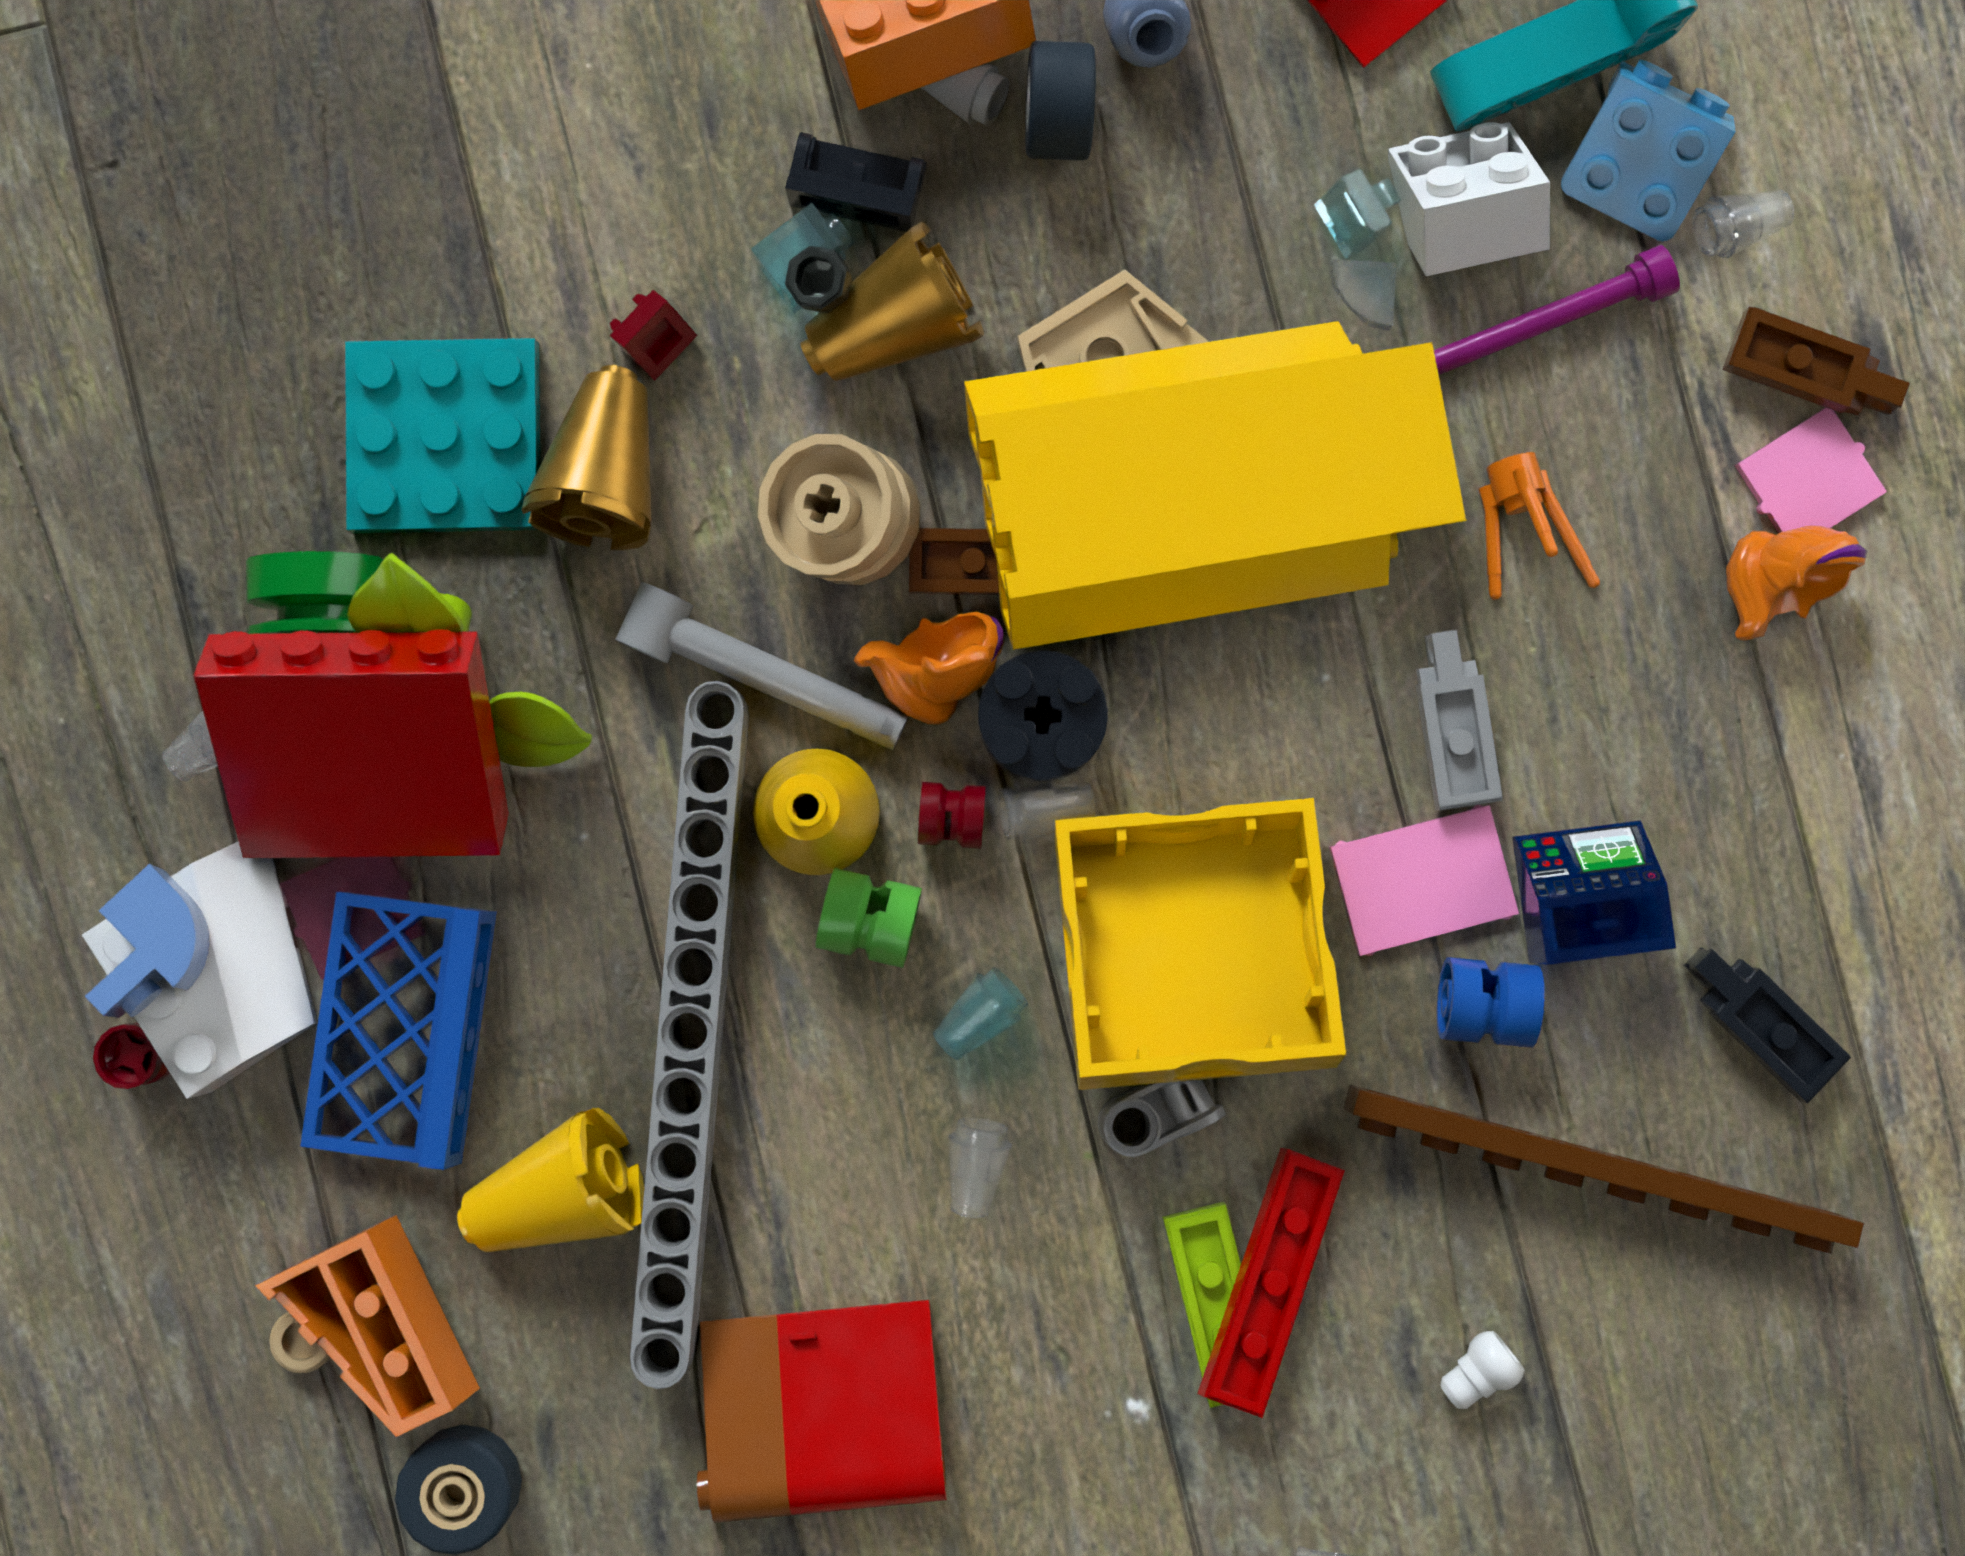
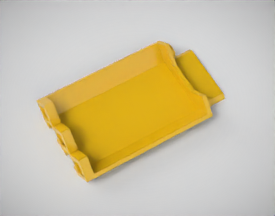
M1339 321L964 381L968 433L981 472L984 521L997 559L1000 608L1013 650L1389 585L1390 559L1396 558L1398 555L1397 533L1466 521L1432 342L1362 354L1360 346L1358 344H1351Z

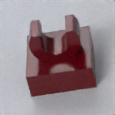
M652 290L647 296L636 294L632 300L636 303L637 307L622 323L616 318L610 322V327L613 331L610 337L643 372L655 381L698 335L666 299L655 290Z

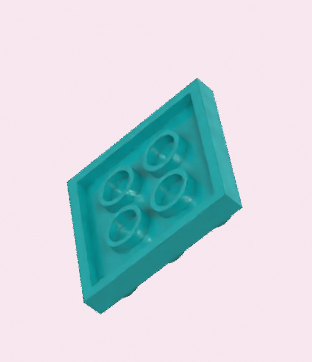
M535 338L345 341L346 530L351 533L538 530L529 523L531 511L525 514L522 513L524 497L540 468L539 343Z

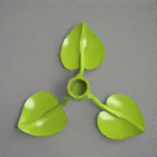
M390 553L370 579L355 592L349 605L348 618L351 626L357 633L366 630L428 632L436 629H444L451 632H468L472 610L464 600L454 595L439 593L417 572L393 553ZM520 691L503 693L490 700L499 759L503 763L520 767L550 766L573 758L585 750L592 741V735L583 731L566 711L544 697Z

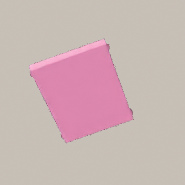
M1476 805L1472 810L1350 842L1339 841L1334 846L1329 847L1358 956H1372L1380 950L1498 919L1509 920L1513 915L1519 914L1490 805Z

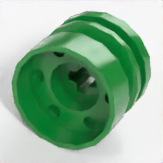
M333 551L278 552L248 557L246 560V603L263 609L277 610V620L251 625L247 628V633L286 634L297 631L357 633L351 626L348 618L350 602L355 592L370 579L384 559L379 556L362 553Z

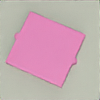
M1829 408L1822 409L1734 465L1759 503L1756 507L1757 513L1760 515L1766 514L1778 533L1809 525L1831 528L1887 492L1862 454L1865 451V446L1861 442L1855 443L1834 410Z

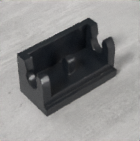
M800 132L785 190L789 204L792 207L907 232L914 225L927 164L924 162V159L911 157L909 161L820 141L813 137L812 134Z

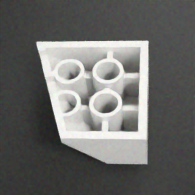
M239 842L201 858L171 876L197 903L205 917L209 931L207 961L199 978L189 990L174 988L163 977L157 983L162 989L159 996L148 1007L134 1016L186 1099L213 1092L318 1023L300 950L295 947L285 909L289 907L283 884H279L273 858H243ZM107 919L82 934L107 975L135 950L128 940Z

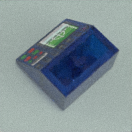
M1641 820L1512 837L1529 963L1551 965L1676 949L1668 884Z

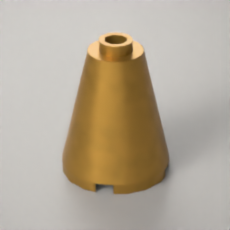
M920 222L910 228L852 281L849 296L845 302L828 314L819 312L805 325V332L808 338L800 342L801 349L809 365L818 376L827 372L834 381H839L969 344L984 336L980 321L969 326L966 320L968 316L965 311L974 305L941 244L937 243L928 248L922 240L931 231L925 223Z
M606 365L602 366L600 371L591 372L585 376L524 497L522 513L525 514L531 511L529 523L534 528L554 538L590 547L592 536L611 538L610 550L640 548L648 542L652 528L648 390L637 380L638 377L633 371L621 366Z

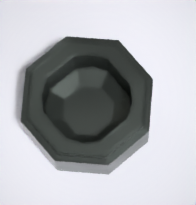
M808 246L789 260L785 286L796 303L803 309L828 314L848 299L853 275L841 256L834 250Z

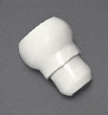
M1486 1331L1472 1339L1467 1353L1457 1360L1459 1365L1442 1377L1440 1386L1449 1400L1458 1409H1468L1483 1396L1488 1398L1497 1390H1509L1515 1387L1523 1378L1525 1370L1504 1341L1494 1331Z

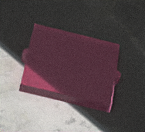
M339 857L280 883L298 925L294 929V934L296 937L304 939L321 980L324 979L336 892H349L411 901L408 892L411 890L412 885L409 881L402 880L393 857ZM353 907L350 934L364 951L389 932V930L373 909ZM390 912L398 924L410 915ZM420 920L405 931L411 941L426 935ZM395 939L373 957L383 954L400 945ZM348 950L345 965L354 959Z

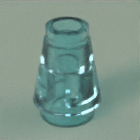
M993 967L986 975L976 974L952 1009L942 1020L941 1025L933 1031V1036L946 1053L955 1060H960L966 1053H970L1021 1021L1019 1013L1028 1006V1002L1019 988L1002 971Z

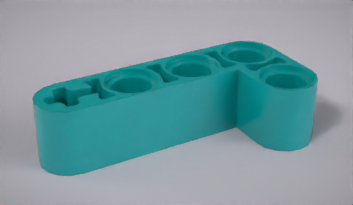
M1577 0L1451 55L1433 67L1430 71V76L1455 131L1467 130L1618 65L1621 61L1625 62L1658 47L1674 37L1698 9V4L1696 0Z

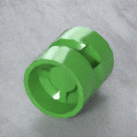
M834 868L823 904L815 948L849 956L858 948L865 949L870 961L904 968L922 888L887 880L878 888L873 886L868 875Z

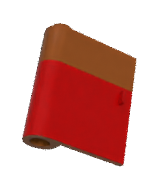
M929 1300L700 1322L707 1470L697 1472V1497L700 1511L711 1510L714 1523L947 1500L943 1440L940 1431Z

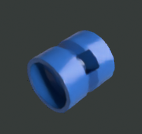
M1446 957L1441 969L1437 993L1436 1020L1440 1039L1478 1043L1485 1034H1489L1494 1044L1533 1048L1541 1032L1544 1013V978L1541 967L1538 965L1500 962L1497 968L1491 971L1484 960Z

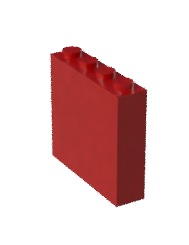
M436 629L428 632L366 630L359 633L297 631L286 634H248L234 631L225 634H209L193 677L243 858L499 856L501 854L509 810L477 632H451L449 630Z

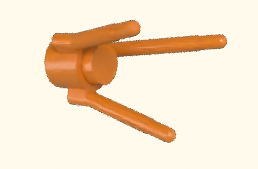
M1534 452L1521 453L1489 465L1486 471L1490 484L1478 490L1485 509L1487 575L1490 598L1497 600L1502 595L1499 506L1504 505L1507 515L1528 511L1545 554L1548 557H1555L1558 554V548L1542 507L1544 505L1586 583L1591 588H1597L1600 585V580L1551 488L1546 470H1540L1536 454Z

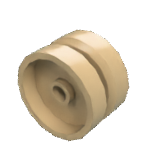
M814 434L790 444L771 463L759 489L758 519L766 543L783 563L807 575L822 578L836 584L865 585L888 576L907 558L919 533L920 502L913 480L895 459L842 434Z

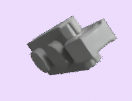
M1457 630L1431 633L1425 636L1428 667L1416 670L1419 684L1416 685L1435 811L1502 801L1503 796L1483 674L1478 675L1475 660L1462 662Z

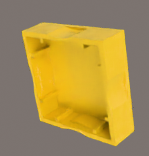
M1314 798L1226 805L1190 815L1169 816L1144 812L1055 820L1054 841L1078 1090L1338 1067L1346 1055L1335 962L1330 953L1323 926L1322 908L1325 882Z

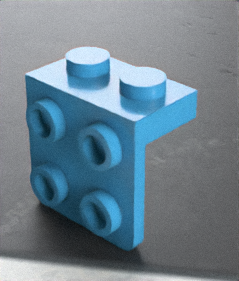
M1639 60L1634 67L1621 61L1609 82L1608 96L1562 176L1561 188L1566 195L1658 241H1668L1676 234L1735 134L1734 116L1726 113L1730 105L1711 92L1696 88L1693 94L1690 95L1670 85L1673 76L1655 64Z

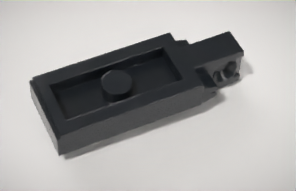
M1702 947L1683 965L1708 989L1700 1001L1710 1010L1709 1014L1800 1102L1808 1104L1851 1058L1825 1030L1760 968L1751 967L1743 959H1738L1730 966L1713 949L1705 950Z

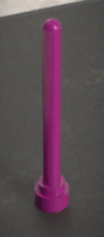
M1663 245L1656 246L1636 254L1634 263L1626 265L1625 273L1435 349L1434 354L1438 375L1631 297H1635L1638 301L1648 298L1651 302H1655L1675 294L1680 290V279L1675 262Z

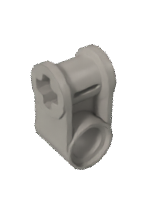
M1203 1079L1137 1085L1107 1101L1099 1112L1097 1125L1100 1136L1110 1148L1123 1156L1137 1157L1174 1139L1185 1137L1215 1123L1224 1117L1226 1112L1222 1104H1214ZM1181 1084H1182V1086H1183V1088H1184V1090H1185V1092H1186V1094H1187V1096H1188V1098H1189V1100H1190V1103H1191V1105H1192V1109L1190 1108V1106H1189V1104H1188V1102H1187V1100H1186V1098H1185V1096H1184V1094H1183V1092H1182V1090H1181V1087H1180ZM1137 1108L1142 1112L1145 1119L1143 1133L1135 1141L1128 1143L1118 1141L1112 1129L1116 1115L1124 1109Z

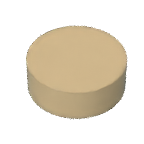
M287 1312L276 1321L271 1330L270 1349L273 1357L288 1371L295 1373L312 1372L327 1363L331 1358L317 1343L311 1346L300 1335L298 1330L301 1325Z

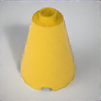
M806 749L782 758L765 774L754 798L753 820L761 844L778 863L802 874L825 875L832 873L834 868L844 869L863 856L876 835L879 823V800L871 779L855 761L832 750ZM813 795L819 803L818 813L810 820H801L798 816L799 805L805 797Z
M592 1108L576 1113L463 1195L461 1208L457 1213L458 1226L462 1236L468 1243L475 1244L483 1252H495L619 1236L634 1230V1226L642 1223L644 1183L639 1165L635 1164L627 1168L624 1157L619 1149L630 1144L625 1133L612 1116L600 1108Z

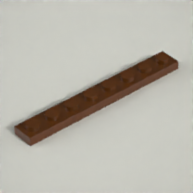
M1349 1085L1344 1110L1353 1115L1360 1116L1357 1128L1395 1138L1398 1127L1422 1133L1419 1144L1452 1154L1458 1153L1460 1143L1484 1149L1482 1161L1520 1171L1522 1160L1546 1166L1545 1178L1572 1186L1582 1187L1585 1176L1608 1182L1607 1194L1645 1204L1647 1193L1670 1198L1668 1207L1670 1211L1701 1220H1707L1710 1209L1733 1215L1731 1227L1761 1236L1770 1237L1772 1226L1795 1232L1793 1243L1832 1254L1835 1242L1855 1248L1859 1246L1864 1223L1842 1214Z

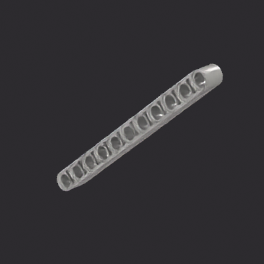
M720 681L705 682L696 687L690 694L685 709L630 1351L631 1369L636 1378L645 1386L655 1389L668 1388L679 1382L694 1359L697 1345L750 718L749 706L743 695L729 684ZM717 695L730 697L735 711L733 719L723 728H708L702 718L704 704L708 699ZM710 758L722 759L729 770L727 784L716 793L704 792L697 783L698 768L704 761ZM704 821H714L723 832L724 841L722 847L711 857H702L696 853L691 841L693 830ZM699 884L708 885L714 890L718 898L716 913L706 921L696 920L689 914L686 908L688 893ZM692 948L703 950L712 961L713 970L707 982L701 985L690 983L681 972L680 964L682 957ZM684 1013L696 1014L706 1024V1040L699 1048L684 1046L676 1036V1022ZM676 1078L691 1079L700 1088L702 1100L697 1110L690 1112L682 1111L672 1103L670 1088ZM682 1143L692 1149L696 1157V1166L693 1173L681 1176L674 1174L668 1169L664 1154L669 1144ZM666 1208H676L684 1212L690 1221L691 1230L689 1236L684 1239H673L666 1236L659 1226L660 1212ZM669 1273L678 1277L685 1288L684 1300L678 1303H667L658 1298L653 1286L655 1276ZM661 1338L672 1342L679 1352V1363L667 1368L655 1364L648 1354L649 1342Z

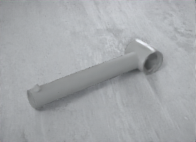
M641 582L617 634L616 641L667 664L674 652L843 729H849L853 733L892 751L895 749L909 716L872 699L864 698L852 690L689 618L694 607L692 604L662 589Z

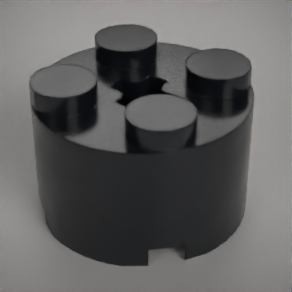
M1055 651L1023 653L1000 665L985 685L978 709L979 733L990 757L1000 768L1013 777L1032 783L1056 782L1071 776L1083 768L1099 749L1105 736L1108 722L1105 694L1094 673L1078 660ZM1037 702L1049 703V711L1060 716V723H1051L1047 734L1035 733V723L1024 720V712H1033Z

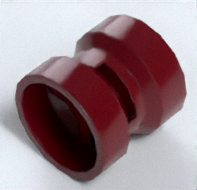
M922 782L918 844L937 846L943 840L957 841L962 848L981 849L986 786L966 785L963 789L957 791L947 790L942 783ZM946 811L952 812L951 819H946Z
M138 1022L111 1027L100 1036L94 1046L93 1062L96 1072L104 1082L114 1088L130 1089L161 1081L170 1074ZM147 1053H149V1058H148L147 1062L144 1064V1062H145V1060H146V1058H147Z

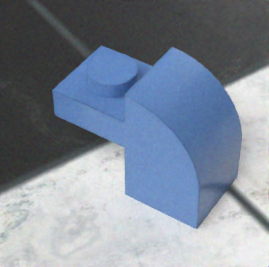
M148 864L99 910L135 948L126 959L85 996L103 1016L120 1018L125 1013L130 1017L139 1014L161 993L162 989L157 983L163 977L174 988L189 990L199 978L207 961L209 931L201 909L165 870Z

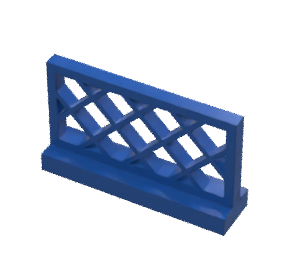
M336 892L300 1147L419 1163L418 1167L445 1170L462 1164L497 911L454 907L349 892ZM353 907L373 909L389 930V932L364 951L350 934ZM390 912L410 915L398 924ZM425 916L446 919L443 946L425 960L405 931ZM396 939L416 967L389 987L369 959ZM348 950L354 959L345 965ZM441 961L439 976L437 977L431 968ZM360 967L380 995L354 1015L342 999L341 989L343 980ZM422 975L435 992L436 998L434 1010L416 1024L396 995ZM387 1003L407 1031L381 1051L364 1029L361 1022ZM339 1014L345 1023L336 1029ZM432 1024L429 1041L422 1031ZM351 1030L371 1059L345 1078L333 1062L332 1053L334 1043ZM413 1039L427 1057L425 1074L407 1087L387 1058ZM378 1067L398 1095L372 1115L354 1091L352 1085ZM330 1078L335 1087L327 1093ZM423 1088L420 1105L414 1094ZM342 1094L362 1123L344 1137L321 1134L325 1106ZM402 1103L406 1105L418 1122L415 1147L393 1144L378 1123ZM368 1130L375 1141L357 1138Z

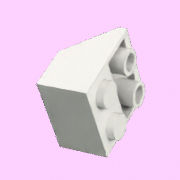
M1495 122L1482 123L1474 126L1470 131L1443 137L1422 136L1412 140L1407 145L1388 148V160L1407 242L1425 276L1550 249V181L1510 122L1503 124Z

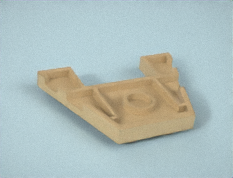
M1126 270L1121 271L1017 337L1025 372L1209 341L1189 326L1187 319Z

